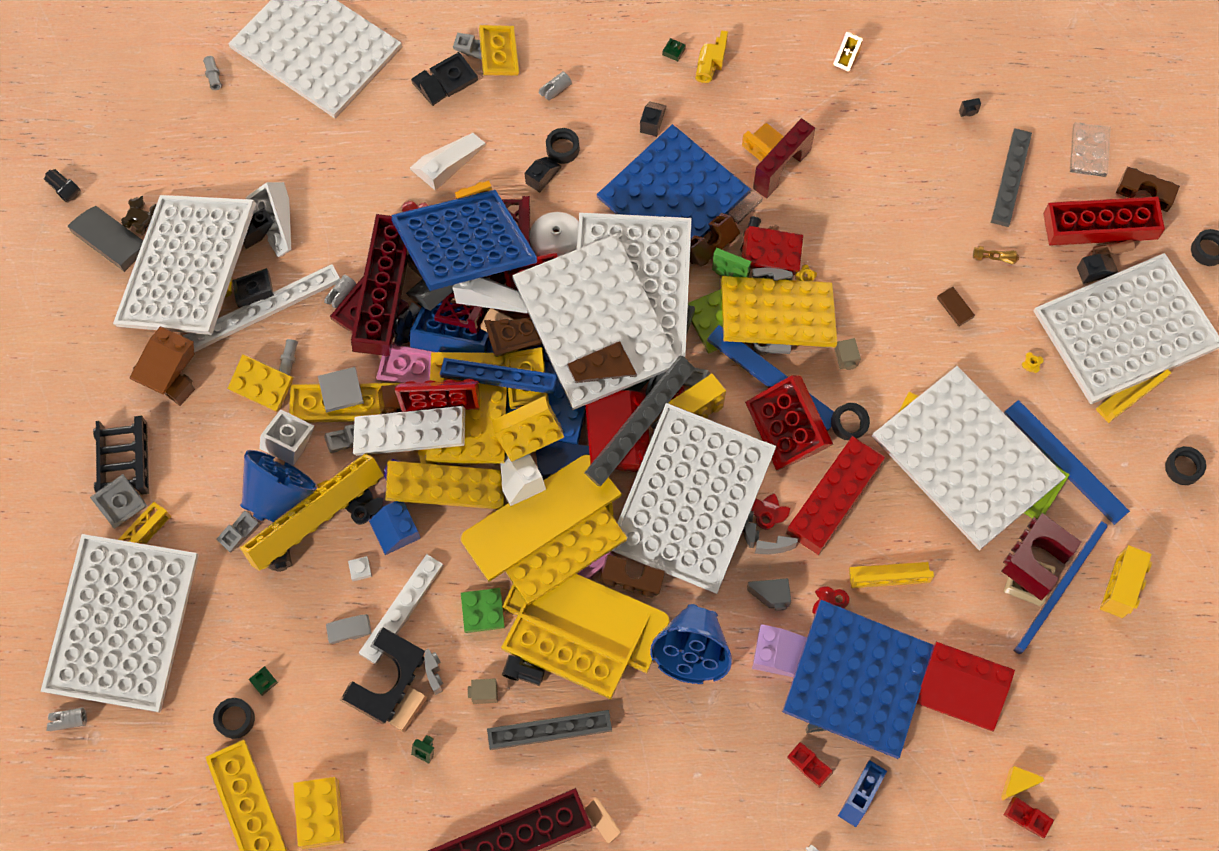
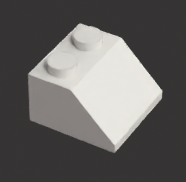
M280 409L260 435V449L294 465L304 452L314 425Z

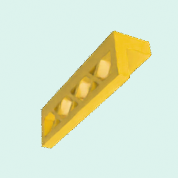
M1167 369L1158 376L1114 394L1096 408L1097 412L1110 423L1165 381L1171 372Z
M153 502L118 540L130 539L128 542L146 545L172 516L162 506L160 507L157 503ZM156 508L157 511L149 519V514ZM139 525H143V526L139 529V531L136 533V528H137Z
M929 562L849 567L851 588L930 583L934 577V572L930 571Z

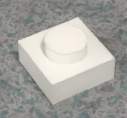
M367 556L348 561L352 581L372 577Z

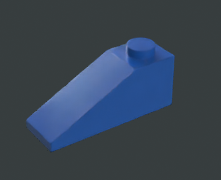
M869 760L839 812L838 817L857 827L872 802L887 770Z

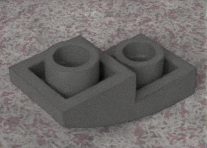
M750 511L743 529V534L749 548H753L754 542L759 540V530H756V523H752L754 511Z

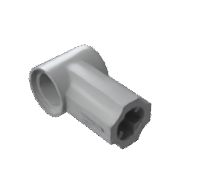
M754 343L753 349L758 355H765L767 353L790 354L791 345L766 344L765 346H760L758 343Z

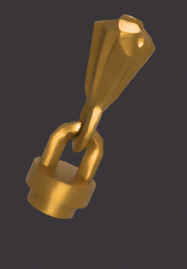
M978 246V248L974 247L973 258L977 261H982V258H989L1012 265L1019 260V255L1014 250L987 251L984 250V246Z

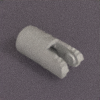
M562 71L541 87L539 94L545 96L549 101L570 86L572 81Z
M343 275L325 297L324 303L332 304V307L337 308L355 287L356 282L349 276Z
M78 708L49 713L48 720L53 722L47 723L46 731L85 726L87 724L85 709Z

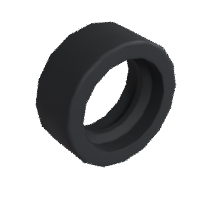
M557 128L547 136L546 152L553 161L566 164L574 161L580 151L579 138L571 129ZM559 139H567L573 143V148L566 153H559L553 150L552 144Z
M1214 229L1204 230L1192 242L1191 253L1200 264L1216 266L1219 264V255L1213 256L1205 253L1200 246V242L1202 240H1211L1219 246V231Z
M847 403L838 407L831 417L833 432L843 440H850L852 436L856 439L863 436L868 431L870 425L868 412L857 403ZM845 411L855 412L860 419V428L854 433L847 432L840 423V417Z
M1187 446L1174 450L1165 462V471L1168 477L1180 485L1194 484L1204 475L1206 470L1204 456L1197 449ZM1179 456L1190 458L1196 465V473L1192 476L1181 474L1175 466L1176 458Z
M228 698L220 702L213 714V724L217 731L231 739L241 738L248 734L253 728L255 721L251 706L239 698ZM230 707H241L246 714V720L242 727L237 730L225 728L222 723L224 712Z

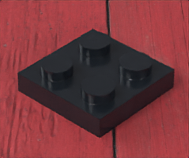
M460 52L430 68V73L437 77L448 97L478 81L477 74Z
M267 268L232 280L238 308L274 296L270 273Z

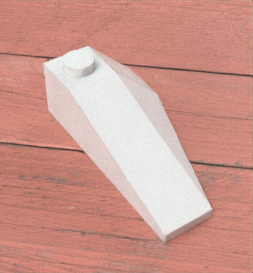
M471 133L422 156L410 167V170L436 191L478 153L486 143L474 133Z
M266 182L248 195L246 199L254 200L257 203L254 213L265 208L274 221L267 232L268 242L277 257H282L291 251L289 197L284 182Z
M481 277L454 284L453 286L455 300L458 304L528 313L519 291L490 278Z
M505 452V463H500L502 490L510 506L546 490L542 475L530 454L511 462Z

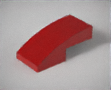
M801 742L787 756V759L819 788L833 774V770L819 760L816 754Z
M1012 797L1003 814L1041 838L1046 837L1054 822V819L1039 809L1032 808L1017 797Z

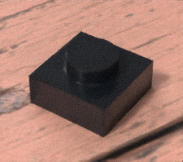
M980 98L962 101L959 109L960 116L978 114L981 106Z

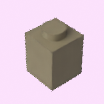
M855 338L838 341L834 350L839 368L846 370L856 368L860 363L861 357Z
M496 679L471 680V686H468V698H472L473 704L498 703Z

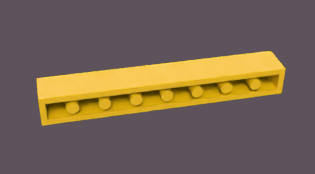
M363 454L318 488L313 494L302 500L241 546L240 549L251 566L259 571L269 567L273 560L283 556L293 545L300 543L308 533L317 530L320 524L330 520L338 510L344 509L349 505L350 501L361 496L368 487L377 484L384 475L375 459Z

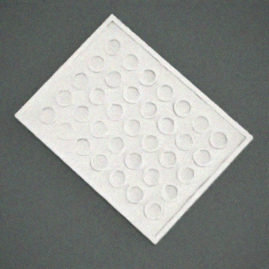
M270 0L228 43L231 49L333 118H336L402 48L400 41L337 0Z
M160 195L113 324L117 327L157 330L162 326L172 332L212 335L257 203L249 199Z
M579 213L577 249L617 234L676 357H685L691 218Z
M617 234L512 275L573 410L667 372L676 361L677 357ZM620 341L637 373V377L627 376L619 377V379L608 378L599 379V381L575 383L567 364Z
M1165 253L1034 309L1035 315L1090 405L1158 376L1167 369L1172 370L1219 349L1218 333Z
M958 366L872 434L876 442L979 551L1066 477Z
M666 403L617 523L628 539L612 551L650 567L665 570L667 574L718 594L776 446Z
M82 534L41 692L161 713L199 554Z

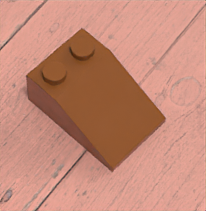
M160 326L149 339L130 375V379L164 395L195 355L194 341Z

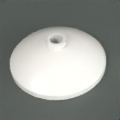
M551 212L541 216L534 222L530 230L529 238L533 251L538 256L557 253L558 257L575 251L578 240L579 221L575 217L563 212Z

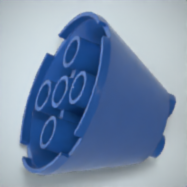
M247 450L244 455L242 502L240 506L245 510L253 512V516L256 519L264 521L266 518L271 522H275L316 491V483L291 464L285 462L283 465L274 461L275 457L257 450Z
M689 604L687 608L682 610L652 641L650 655L652 660H655L659 665L658 669L673 679L692 684H703L704 681L712 679L715 682L725 677L731 668L732 655L718 621V614L715 611L698 607L695 604Z

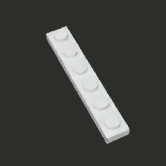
M428 554L425 555L359 651L361 656L377 665L383 653L370 647L377 633L384 627L396 635L398 634L444 565Z

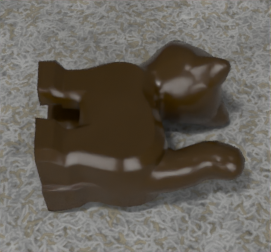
M143 196L129 199L130 209L127 211L126 216L121 219V223L126 228L134 226L136 228L135 231L143 235L150 224L157 204L152 205L149 212L141 210L145 202L143 201Z

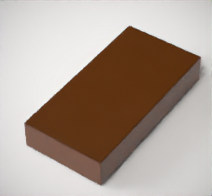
M954 287L937 296L939 302L958 326L974 318L975 314Z

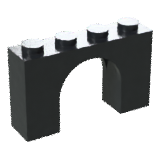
M382 627L370 647L394 661L398 670L396 684L387 693L377 694L352 681L347 686L340 701L377 722L385 724L386 721L390 722L396 712L393 710L396 703L400 704L406 694L403 692L406 685L410 686L415 678L413 672L416 667L420 668L423 664L425 650Z

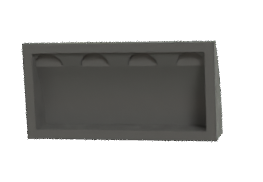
M97 206L86 210L68 225V228L75 236L124 272L136 261L143 243L141 238Z
M422 279L406 294L416 303L431 311L453 292L454 285L430 291L424 279Z

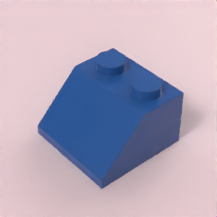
M395 501L384 506L369 520L385 555L421 539L404 502Z

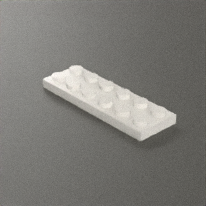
M463 406L355 417L353 454L356 456L464 446L465 408Z

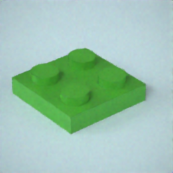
M716 248L712 270L716 274L749 278L751 261Z
M500 588L461 593L465 633L505 628Z

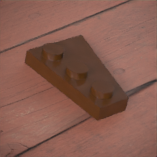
M620 341L567 364L575 383L599 381V379L608 378L619 379V377L627 376L637 377V373Z

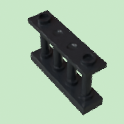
M142 415L134 416L132 426L105 429L100 421H96V428L93 429V436L96 440L95 493L111 483H106V472L134 469L136 477L128 481L141 495L149 494L146 420ZM129 433L135 435V441L130 444L106 446L105 436ZM128 451L135 453L133 461L106 464V454Z

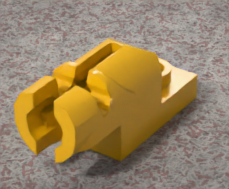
M721 30L720 37H716L715 44H704L701 48L696 70V81L709 83L712 81L715 70L722 71L728 31Z

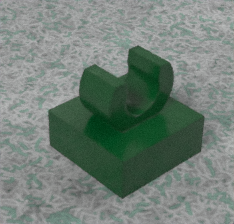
M670 38L662 51V55L678 62L686 48V44Z
M265 666L249 678V681L262 696L278 683Z
M426 735L423 741L416 739L412 744L411 755L430 763L434 755V747H432L434 738Z

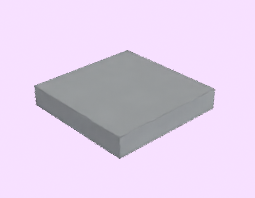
M355 367L318 376L326 412L364 403Z
M124 474L90 497L114 529L147 506Z

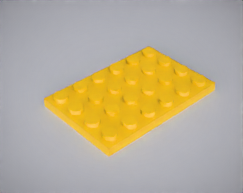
M722 276L723 341L836 348L837 333L832 282L781 279L774 281V279Z
M431 352L430 380L435 382L454 380L440 377L444 358L506 367L505 355L495 357L494 353ZM479 383L480 410H465L464 446L426 449V462L505 463V450L494 433L492 421L506 414L507 387Z

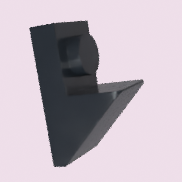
M424 70L411 79L412 84L432 106L447 97L434 74L430 75Z

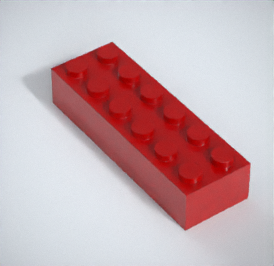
M1159 197L1048 203L1043 213L1049 246L1123 242L1131 239L1133 241L1158 240L1165 230Z
M852 436L787 528L786 534L792 538H797L799 543L819 555L877 473L885 457Z

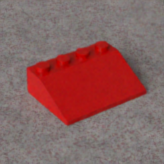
M791 375L745 402L762 440L776 446L771 459L776 471L834 445L801 376Z
M473 379L457 382L454 380H445L444 382L428 380L424 383L407 381L395 387L402 412L463 406L465 410H480L479 383Z
M630 390L618 391L586 405L590 465L645 399V393ZM647 428L614 470L639 471L650 444L649 428Z
M936 641L931 651L916 704L994 732L1010 690L1015 669Z

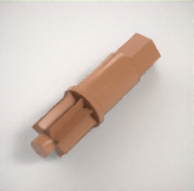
M1131 239L1114 244H1105L1094 247L1090 255L1103 254L1110 257L1114 254L1133 251L1135 243Z

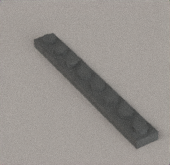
M679 356L585 471V474L597 486H601L664 409L665 404L672 399L696 369L684 356Z

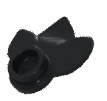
M407 310L404 318L399 317L394 322V332L397 334L394 340L396 346L410 342V331L413 323V314L410 310Z
M367 488L361 496L350 501L345 509L351 513V518L356 524L362 525L367 523L371 516L381 510L383 498L374 499L372 493ZM361 513H364V516L362 518H359V515Z

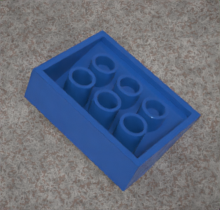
M443 301L431 311L422 307L410 331V348L432 352L486 353L489 342L488 333L482 329L479 330L478 334L470 333L469 328L435 321L434 316ZM460 306L453 310L457 313L465 309L463 306ZM445 312L442 314V316L447 317L449 315H452V312ZM467 314L459 317L458 319L467 321L469 316Z

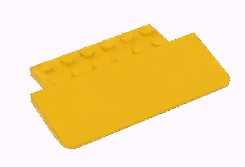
M590 455L579 457L545 479L546 490L512 506L509 503L462 533L461 542L488 582L506 572L527 605H530L627 541L628 538L605 507L621 497L622 494L609 477L601 486H597L585 474V471L590 466Z
M575 574L530 605H527L514 584H512L502 607L504 610L517 615V618L501 649L606 698L612 699L628 665L648 673L653 662L650 655L652 641L669 624V617L661 610L578 574Z

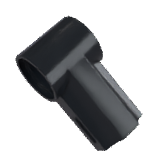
M56 169L45 173V182L66 203L81 191L71 179L67 180Z
M509 655L502 676L511 680H522L540 686L545 669L526 663L525 660L519 657Z

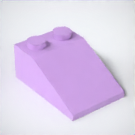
M761 624L752 669L794 677L807 637L781 628Z

